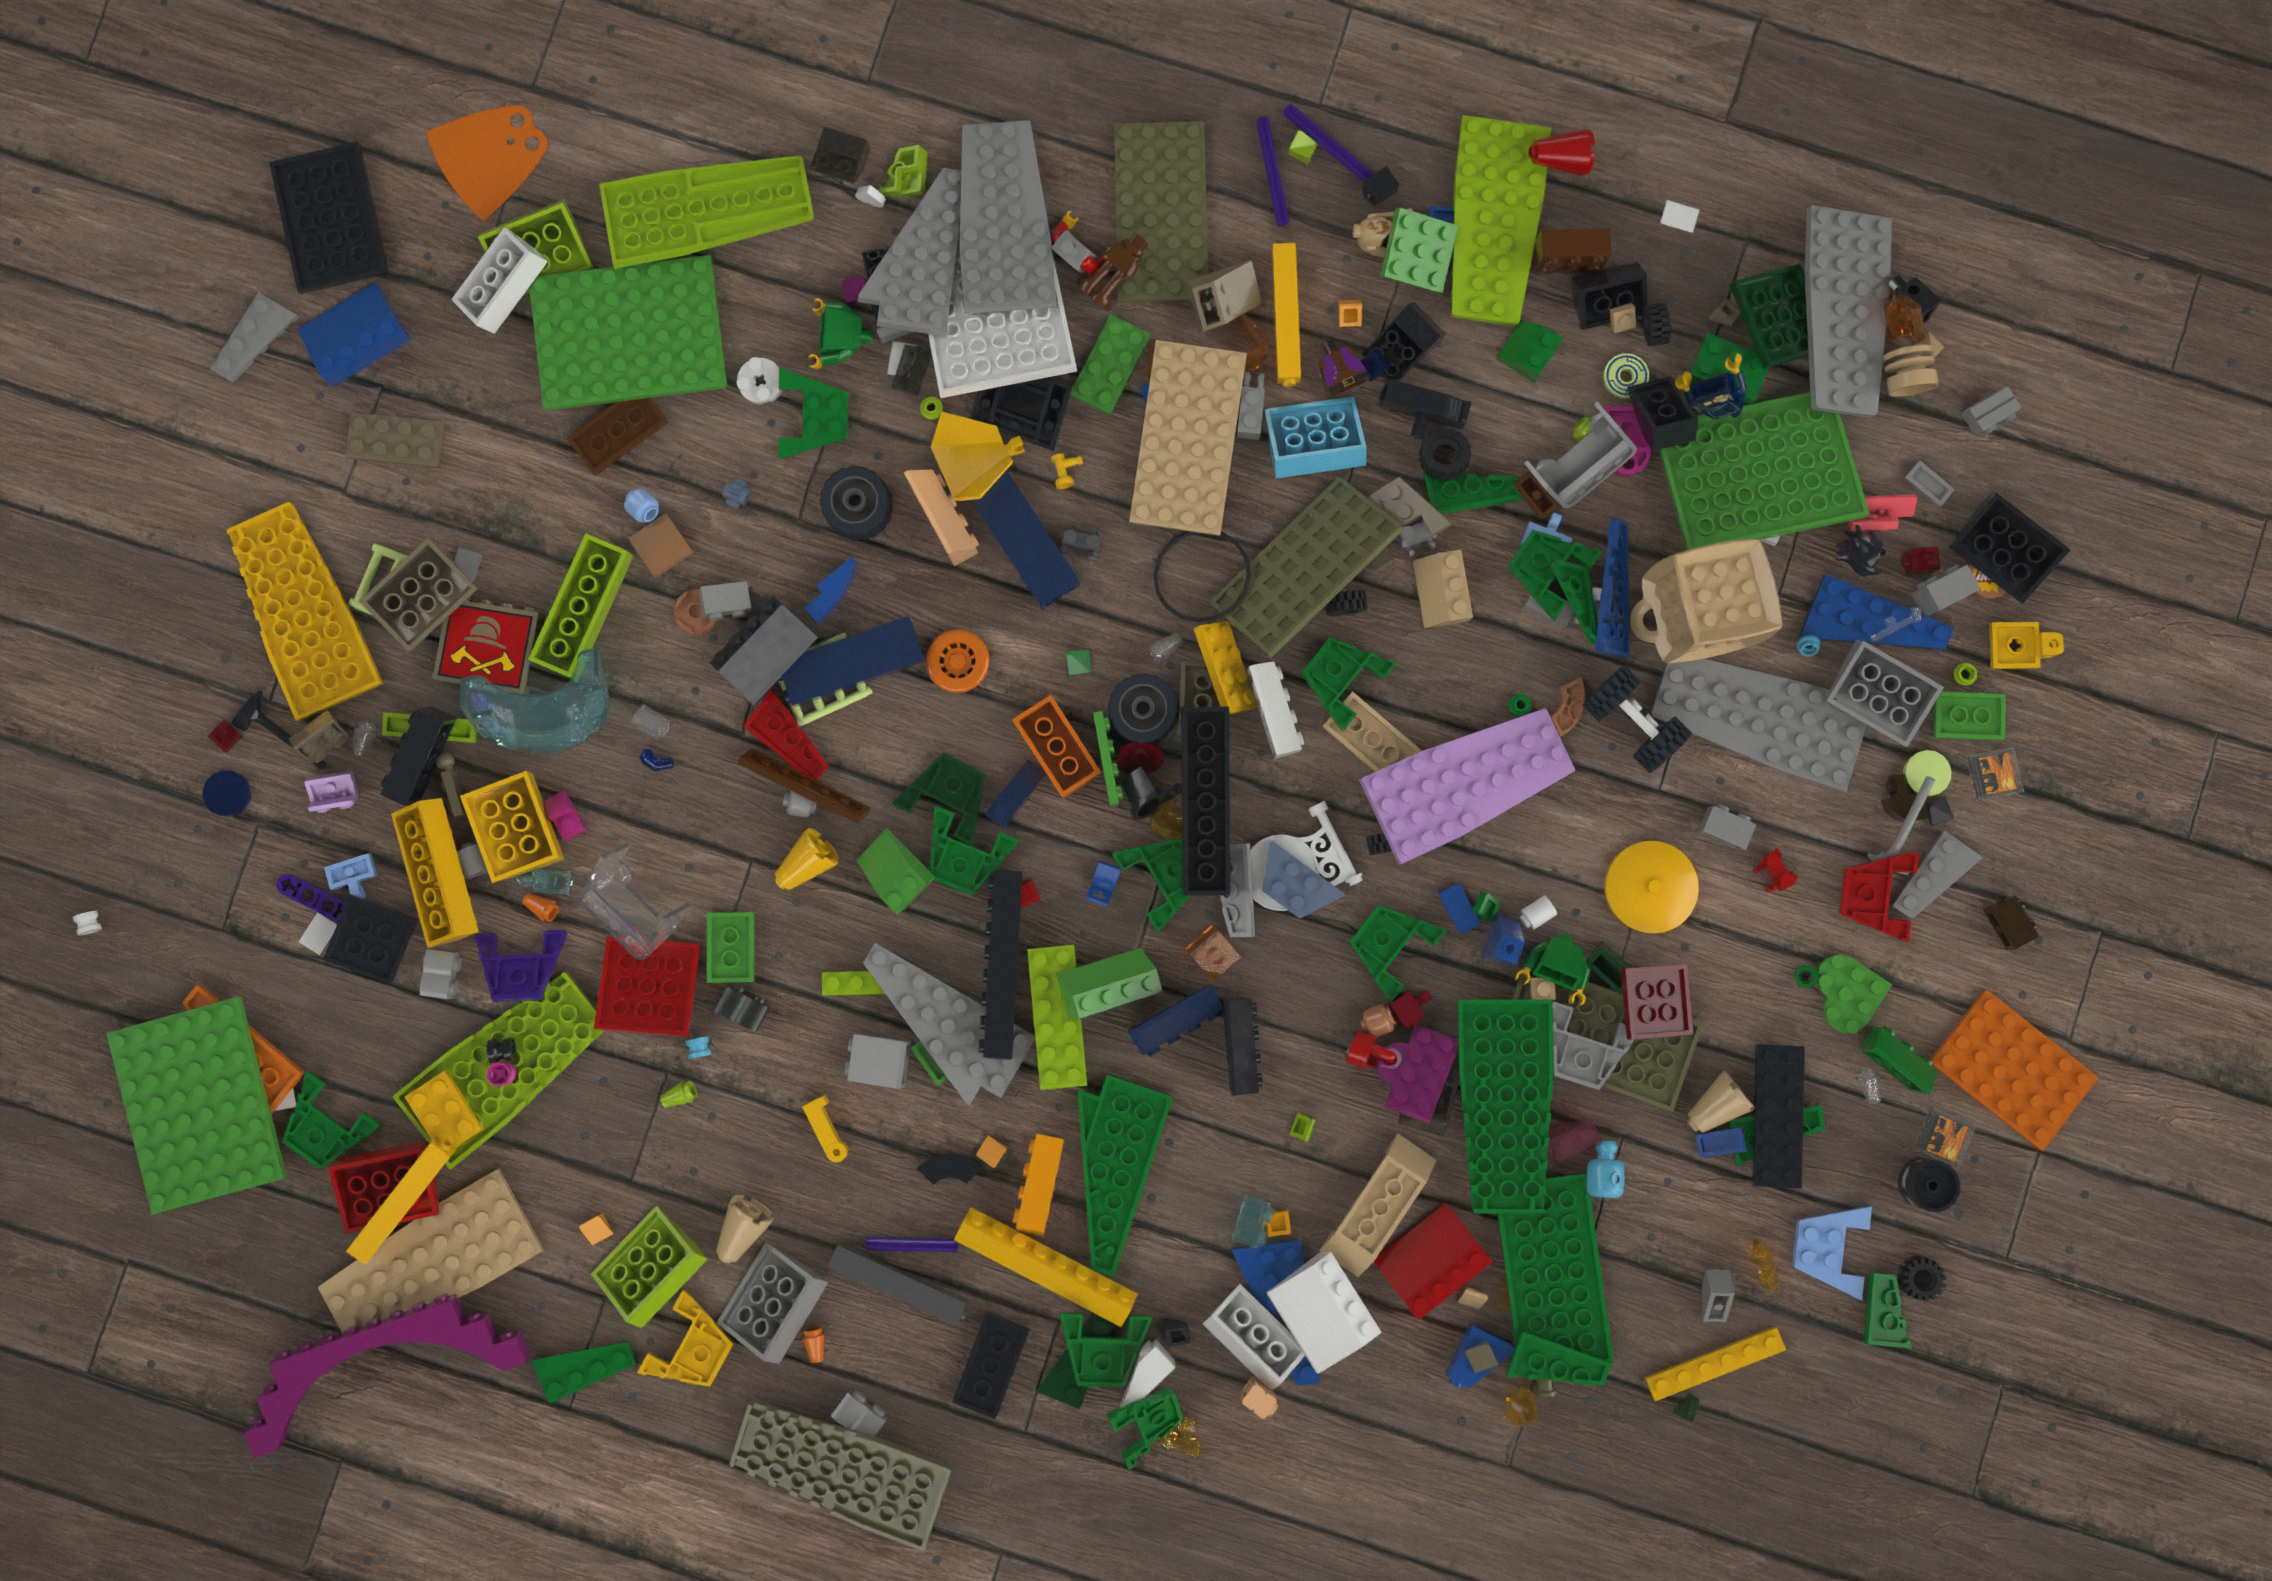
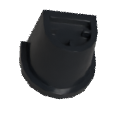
M1142 767L1128 774L1121 782L1131 806L1130 815L1135 820H1141L1159 812L1167 806V801L1181 793V785L1176 783L1159 794Z

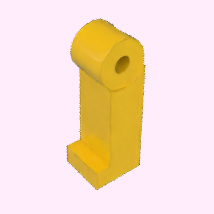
M826 1094L803 1105L802 1108L826 1156L830 1161L838 1163L846 1158L849 1149L848 1145L840 1140L824 1108L829 1103Z

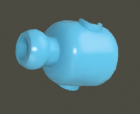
M1598 1140L1595 1144L1598 1158L1591 1159L1587 1164L1586 1188L1590 1196L1620 1198L1624 1193L1625 1165L1620 1160H1614L1618 1148L1615 1141Z

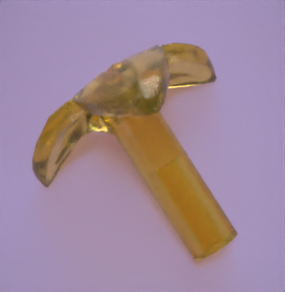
M1186 1417L1178 1425L1181 1434L1178 1435L1175 1432H1170L1162 1439L1161 1446L1166 1449H1176L1180 1446V1449L1184 1450L1187 1455L1199 1458L1201 1455L1199 1442L1197 1439L1188 1438V1435L1195 1431V1422L1192 1417Z

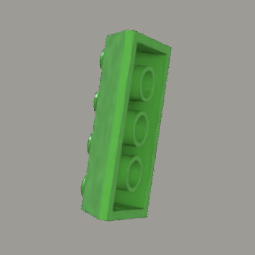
M1142 948L1130 950L1056 974L1069 1019L1087 1017L1163 992L1157 969Z

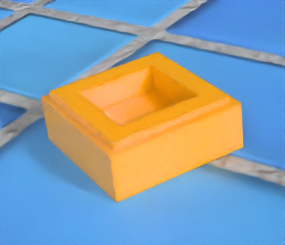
M1288 1210L1265 1212L1268 1237L1291 1234Z

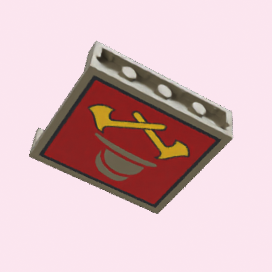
M468 598L443 621L432 679L441 683L530 697L531 688L526 686L531 662L528 658L533 650L538 619L544 620V616L537 613L538 609L532 607H524V610L515 609V605L501 603V606L492 605V601L479 599L478 603L470 602V598Z

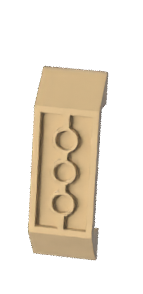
M1398 1133L1384 1152L1386 1153L1385 1157L1335 1232L1332 1231L1319 1250L1321 1252H1331L1338 1264L1358 1278L1374 1262L1426 1184L1437 1161Z

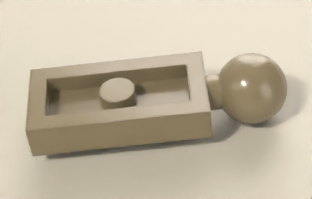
M442 752L437 755L435 763L440 770H443L441 772L442 779L440 780L442 790L445 793L447 792L449 799L447 801L448 810L454 817H466L467 814L460 798L463 795L457 773L452 769L455 763L454 757L448 752Z

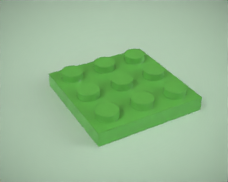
M1395 208L1380 277L1434 293H1443L1458 225L1403 208Z

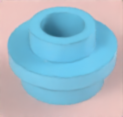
M1807 635L1800 638L1796 646L1803 656H1813L1818 653L1821 643L1818 637Z

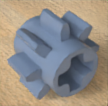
M735 478L734 483L727 482L723 490V497L727 499V505L738 509L739 504L744 506L747 504L751 490L747 488L748 484L745 481Z

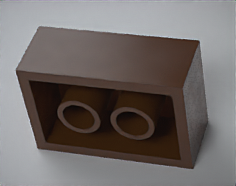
M1610 228L1541 230L1533 250L1534 271H1541L1542 274L1564 271V273L1570 274L1577 272V270H1586L1588 273L1602 270L1611 257Z

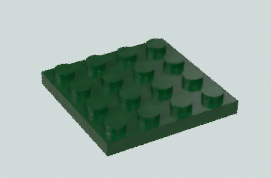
M1801 264L1738 279L1729 284L1763 369L1809 356L1805 274Z

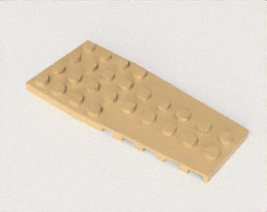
M500 1169L493 1171L440 1202V1213L438 1215L415 1219L387 1238L366 1265L356 1260L318 1287L342 1333H344L343 1330L353 1325H357L358 1328L362 1327L373 1318L380 1317L381 1320L387 1318L390 1313L402 1309L403 1312L410 1310L411 1306L419 1302L425 1301L426 1304L433 1302L434 1298L447 1293L448 1296L457 1294L458 1298L464 1296L544 1251Z

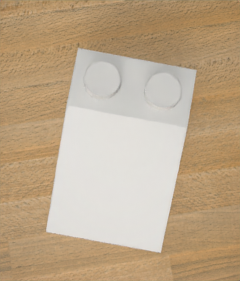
M1156 1339L1152 1342L1148 1340L1140 1347V1352L1120 1407L1144 1398L1175 1368V1359Z

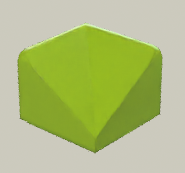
M1298 130L1289 147L1288 155L1308 165L1318 143L1304 132Z

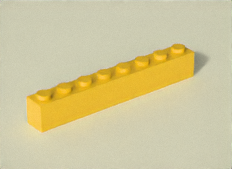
M970 1207L954 1238L955 1241L1120 1327H1122L1132 1310L1138 1295L1134 1291Z

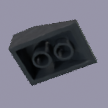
M1671 376L1627 387L1642 435L1652 451L1696 440L1698 418L1680 390L1676 387Z

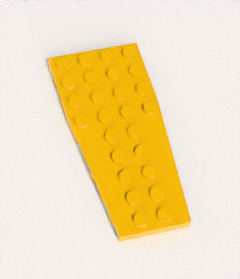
M284 503L226 530L227 534L231 537L234 546L232 549L241 567L239 568L241 576L244 577L248 588L246 589L248 597L252 600L255 609L253 610L255 618L259 621L262 630L260 633L269 660L296 721L305 720L384 684L356 619L292 503Z

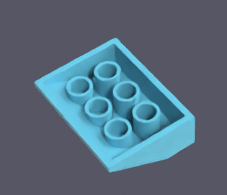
M1354 396L1264 409L1275 478L1366 466L1367 447Z

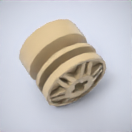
M1906 346L1883 356V363L1887 364L1885 372L1896 374L1887 379L1889 396H1909L1938 387L1936 369L1925 368L1935 362L1934 357L1930 356L1933 354V346Z

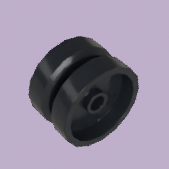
M1922 1157L1910 1160L1902 1167L1898 1176V1188L1905 1201L1916 1208L1928 1212H1942L1949 1209L1956 1203L1960 1195L1961 1182L1957 1172L1950 1165L1940 1160Z

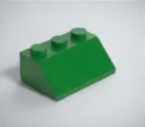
M1874 1026L1858 1049L1912 1092L1929 1095L1933 1090L1938 1073L1932 1067L1933 1062L1925 1056L1921 1055L1919 1057L1913 1052L1915 1048L1905 1041L1900 1042L1895 1038L1896 1033L1890 1028Z

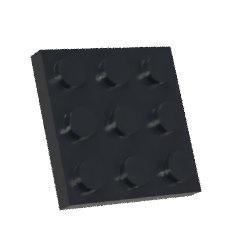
M350 894L323 960L391 985L414 932L418 918Z

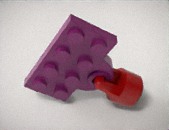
M1417 1025L1409 1044L1399 1042L1382 1048L1376 1045V1036L1360 1030L1355 1031L1346 1051V1063L1364 1070L1367 1066L1377 1069L1379 1079L1384 1084L1391 1086L1384 1107L1429 1124L1456 1057L1458 1040Z

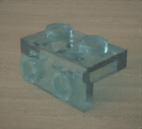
M1245 1194L1231 1240L1251 1246L1253 1249H1259L1260 1245L1264 1246L1268 1232H1265L1267 1222L1271 1223L1275 1211L1272 1209L1273 1203Z

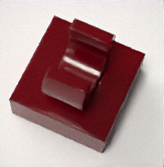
M222 720L207 737L223 752L228 753L243 735L227 720Z

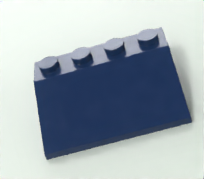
M1208 984L1133 1027L1128 1033L1141 1054L1147 1053L1148 1056H1151L1161 1050L1159 1046L1163 1043L1168 1042L1170 1045L1181 1039L1179 1034L1188 1030L1191 1033L1200 1028V1022L1208 1018L1210 1022L1221 1016L1220 1011L1224 1008L1211 984Z

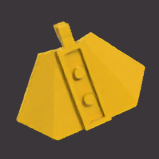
M942 411L931 444V450L944 481L949 488L953 500L956 501L981 499L1013 463L1011 456L1025 452L1020 436L1012 438L1008 444L1004 445L997 426Z

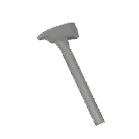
M1926 776L1890 849L1878 855L1869 853L1867 855L1868 858L1874 861L1900 854L1909 832L1935 782L1934 778ZM1898 872V873L1905 874V875H1908V874H1909V873H1905V872Z

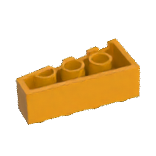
M1036 1133L1035 1140H1030L1028 1153L1032 1154L1030 1163H1025L1023 1176L1027 1177L1025 1186H1020L1018 1199L1022 1200L1020 1209H1015L1013 1223H1017L1016 1231L1022 1234L1044 1238L1064 1139Z

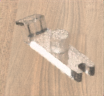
M1922 607L1911 608L1910 617L1898 623L1893 615L1884 619L1883 621L1887 628L1871 636L1872 643L1913 622H1920L1922 620Z

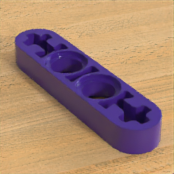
M282 875L276 883L277 890L281 894L336 922L339 921L341 916L339 912L344 909L347 901L295 875ZM291 880L292 885L300 888L298 891L289 888L286 890L285 881ZM310 888L314 891L315 896L312 901L307 902L304 899V892ZM328 899H332L335 902V908L331 912H327L324 908V903Z

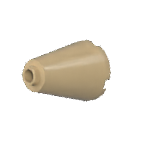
M1723 1071L1688 1113L1690 1119L1687 1122L1695 1132L1700 1130L1704 1133L1755 1109V1106L1748 1097L1746 1098L1741 1088L1726 1071Z
M734 1195L729 1202L716 1249L718 1258L725 1263L736 1262L774 1220V1217H770L772 1212L764 1204L753 1198L749 1202L743 1200L744 1195Z

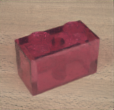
M1584 1117L1550 1135L1549 1148L1555 1160L1562 1162L1602 1139L1592 1120Z

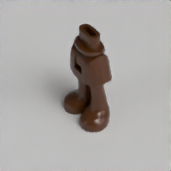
M1135 232L1130 239L1126 238L1110 248L1105 253L1107 259L1090 277H1082L1076 284L1088 296H1092L1091 299L1108 312L1112 307L1110 300L1112 293L1127 276H1134L1143 258V250L1149 243ZM1114 267H1116L1117 271L1103 285V287L1095 293L1101 281Z

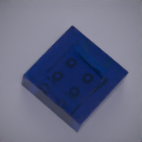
M1379 350L1374 351L1361 361L1370 375V382L1391 369Z

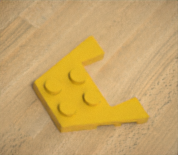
M684 1289L672 1310L692 1320L693 1323L671 1363L649 1352L637 1373L710 1387L731 1351L734 1342L692 1295Z

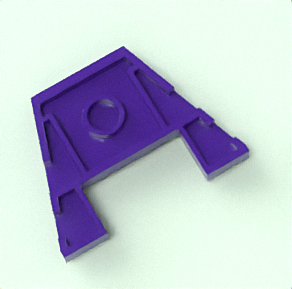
M565 930L544 931L542 954L496 956L498 941L496 933L474 934L493 1002L541 1000L566 940L567 932Z

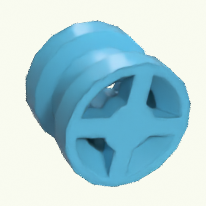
M709 1036L685 1041L686 1046L689 1047L688 1059L712 1054L707 1044Z

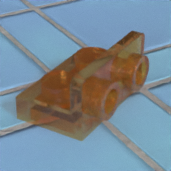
M1903 293L1884 305L1889 338L1893 340L1903 333L1906 338H1911L1916 343L1926 339L1921 305Z

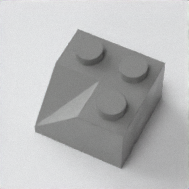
M1955 565L1944 571L1946 576L1939 579L1936 575L1916 585L1918 590L1910 594L1922 615L1929 616L1980 590L1968 565L1961 568Z

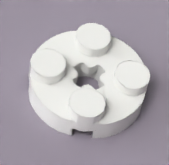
M753 357L741 367L737 376V386L744 398L751 403L760 405L769 401L772 402L780 396L782 390H779V367L773 361L766 358ZM764 376L766 384H760L759 387L756 386L757 382L755 379Z

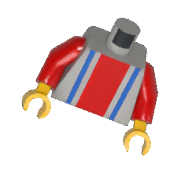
M1067 211L1061 222L1050 233L1051 242L1054 244L1052 249L1084 276L1092 275L1104 263L1107 256L1105 254L1104 257H1098L1068 231V229L1073 228L1079 218H1071L1069 215L1071 211Z

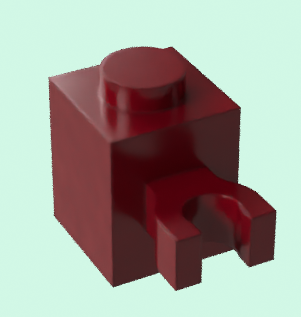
M1939 547L1910 548L1903 552L1901 566L1905 569V575L1930 574L1940 570Z
M1428 990L1423 991L1415 998H1413L1409 991H1406L1394 999L1393 1002L1388 1003V1006L1391 1007L1402 1027L1407 1028L1409 1026L1412 1029L1422 1022L1421 1017L1425 1015L1420 1006L1433 997Z

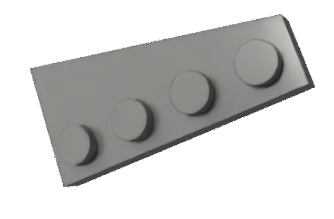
M258 292L210 369L233 383L254 363L253 360L261 352L264 353L269 348L268 345L277 336L280 337L286 332L285 329L292 322L295 323L300 317Z
M1941 831L1918 864L1917 873H1912L1890 907L1907 919H1913L1983 857L1948 832Z
M1250 843L1230 844V895H1218L1221 898L1222 911L1230 937L1255 936Z

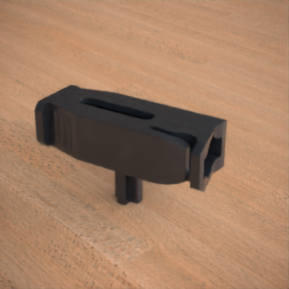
M1390 379L1389 382L1383 385L1378 406L1388 407L1397 413L1414 417L1415 420L1410 436L1415 439H1424L1428 421L1462 430L1466 424L1472 402Z

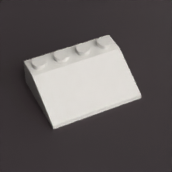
M1331 1252L1318 1253L1267 1292L1270 1300L1316 1373L1324 1371L1362 1348L1381 1333Z

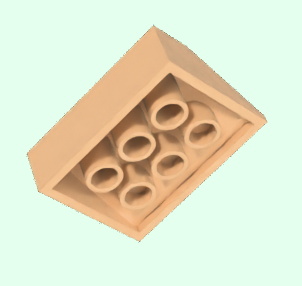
M933 469L907 470L904 472L912 491L953 565L956 566L978 554L976 547L979 546V543L973 533L969 535L965 527L968 526V523L963 514L958 515L954 507L957 506V503L953 500L951 494L947 495L943 487L946 484L941 474L935 475Z

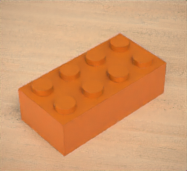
M1049 695L1012 719L1062 799H1065L1102 775L1052 695Z

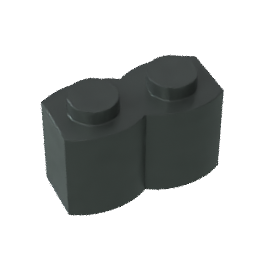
M736 984L732 987L726 986L714 1012L751 1031L757 1032L770 1006L766 1005L767 1000L756 994L753 998L746 995V989Z

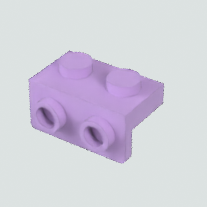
M353 771L310 777L304 781L311 802L307 807L309 812L317 811V813H323L335 807H340V809L350 808L360 797Z

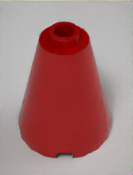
M1582 129L1538 139L1529 146L1528 157L1532 160L1533 164L1578 176H1585L1591 172L1595 159V153H1591V145H1595L1594 135L1591 130Z

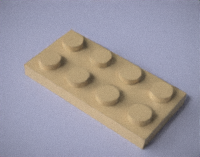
M1354 692L1346 698L1343 704L1357 715L1344 732L1339 729L1332 717L1322 726L1323 729L1374 772L1422 751Z

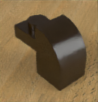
M1905 774L1888 776L1886 790L1890 794V798L1881 800L1883 809L1893 819L1905 821L1916 797H1907ZM1926 800L1915 821L1928 819Z

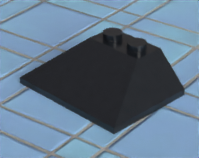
M1060 375L980 390L977 392L970 419L995 425L1001 433L1013 437L1020 436L1021 440L1054 451L1073 384Z

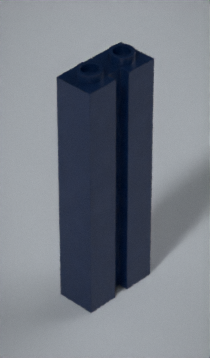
M1007 470L981 499L970 500L1042 610L1080 586L1079 579Z
M907 616L804 652L779 678V681H784L786 690H783V694L787 704L791 703L792 706L797 707L925 662L911 619Z

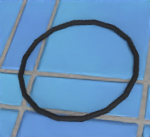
M1185 532L1170 541L1158 556L1153 574L1155 592L1165 609L1180 619L1199 623L1219 619L1234 610L1246 595L1251 578L1249 558L1239 542L1224 532H1221L1220 536L1236 545L1243 556L1247 576L1243 592L1231 607L1218 615L1203 618L1182 615L1167 604L1159 589L1157 575L1164 555L1173 544L1181 539L1200 533Z

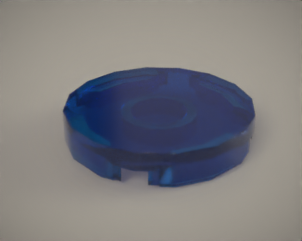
M219 771L213 774L206 781L203 788V800L206 807L212 813L224 817L241 813L248 806L251 799L249 782L242 774L234 771Z

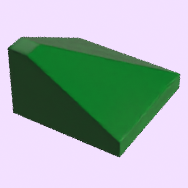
M1089 650L1066 651L1069 676L1092 673Z

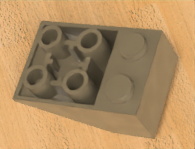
M1251 259L1186 281L1197 323L1203 331L1224 325L1262 304Z
M327 710L290 737L289 740L293 749L309 763L313 764L325 759L327 752L331 749L341 747L350 735Z

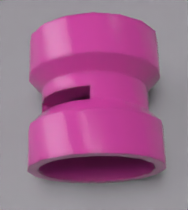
M498 1062L488 1068L487 1079L494 1086L508 1085L515 1080L517 1071L512 1063Z

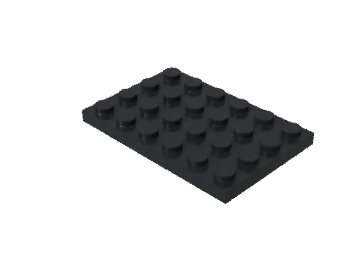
M358 141L269 162L297 292L304 294L389 273L362 148Z

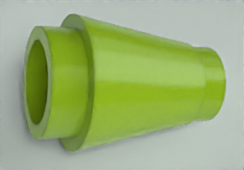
M683 1080L661 1095L660 1100L665 1108L690 1103L697 1097V1090L692 1081Z

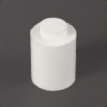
M1544 895L1521 910L1520 920L1526 928L1531 927L1534 930L1555 917L1557 911L1550 900Z

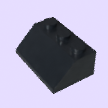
M1638 262L1572 277V298L1581 330L1610 324V309L1630 303L1635 307L1636 317L1643 316L1644 306L1648 305L1647 274Z

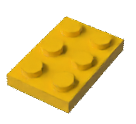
M447 1070L405 1096V1099L432 1141L438 1136L451 1142L452 1147L457 1148L484 1130Z

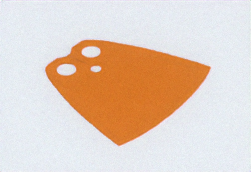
M505 106L477 112L426 131L431 150L445 177L464 203L484 221L521 186L546 152L548 140L541 130L534 127L532 122L533 116L524 106ZM514 114H521L524 117V124L521 127H513L511 125L510 119ZM533 136L539 140V147L537 149L529 150L526 148L525 141L528 137ZM509 137L515 138V142L512 145L507 143Z

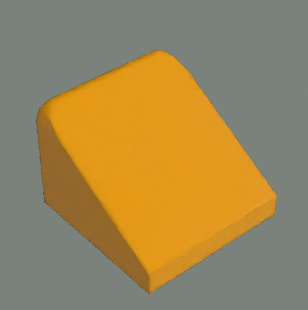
M1361 300L1338 301L1339 327L1362 326Z
M988 1135L976 1156L995 1169L1008 1147Z
M603 1213L579 1226L581 1232L592 1246L614 1234Z

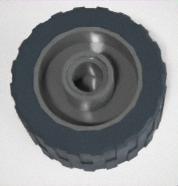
M862 466L844 467L834 472L825 481L820 493L821 511L828 524L837 534L853 541H864L877 536L886 528V525L891 520V513H893V501L884 481L874 471Z
M1147 673L1134 674L1123 679L1120 684H1117L1113 693H1111L1110 702L1108 703L1110 723L1115 733L1127 743L1137 741L1138 743L1152 742L1157 744L1162 739H1165L1173 730L1178 715V702L1173 689L1158 676L1148 675Z

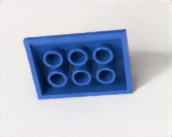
M376 282L298 329L314 365L322 378L333 387L412 340Z

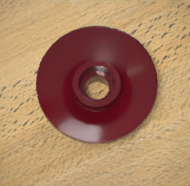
M1134 741L1120 749L1117 759L1119 766L1128 773L1142 767L1149 774L1156 771L1162 765L1164 754L1162 749L1155 743H1138Z

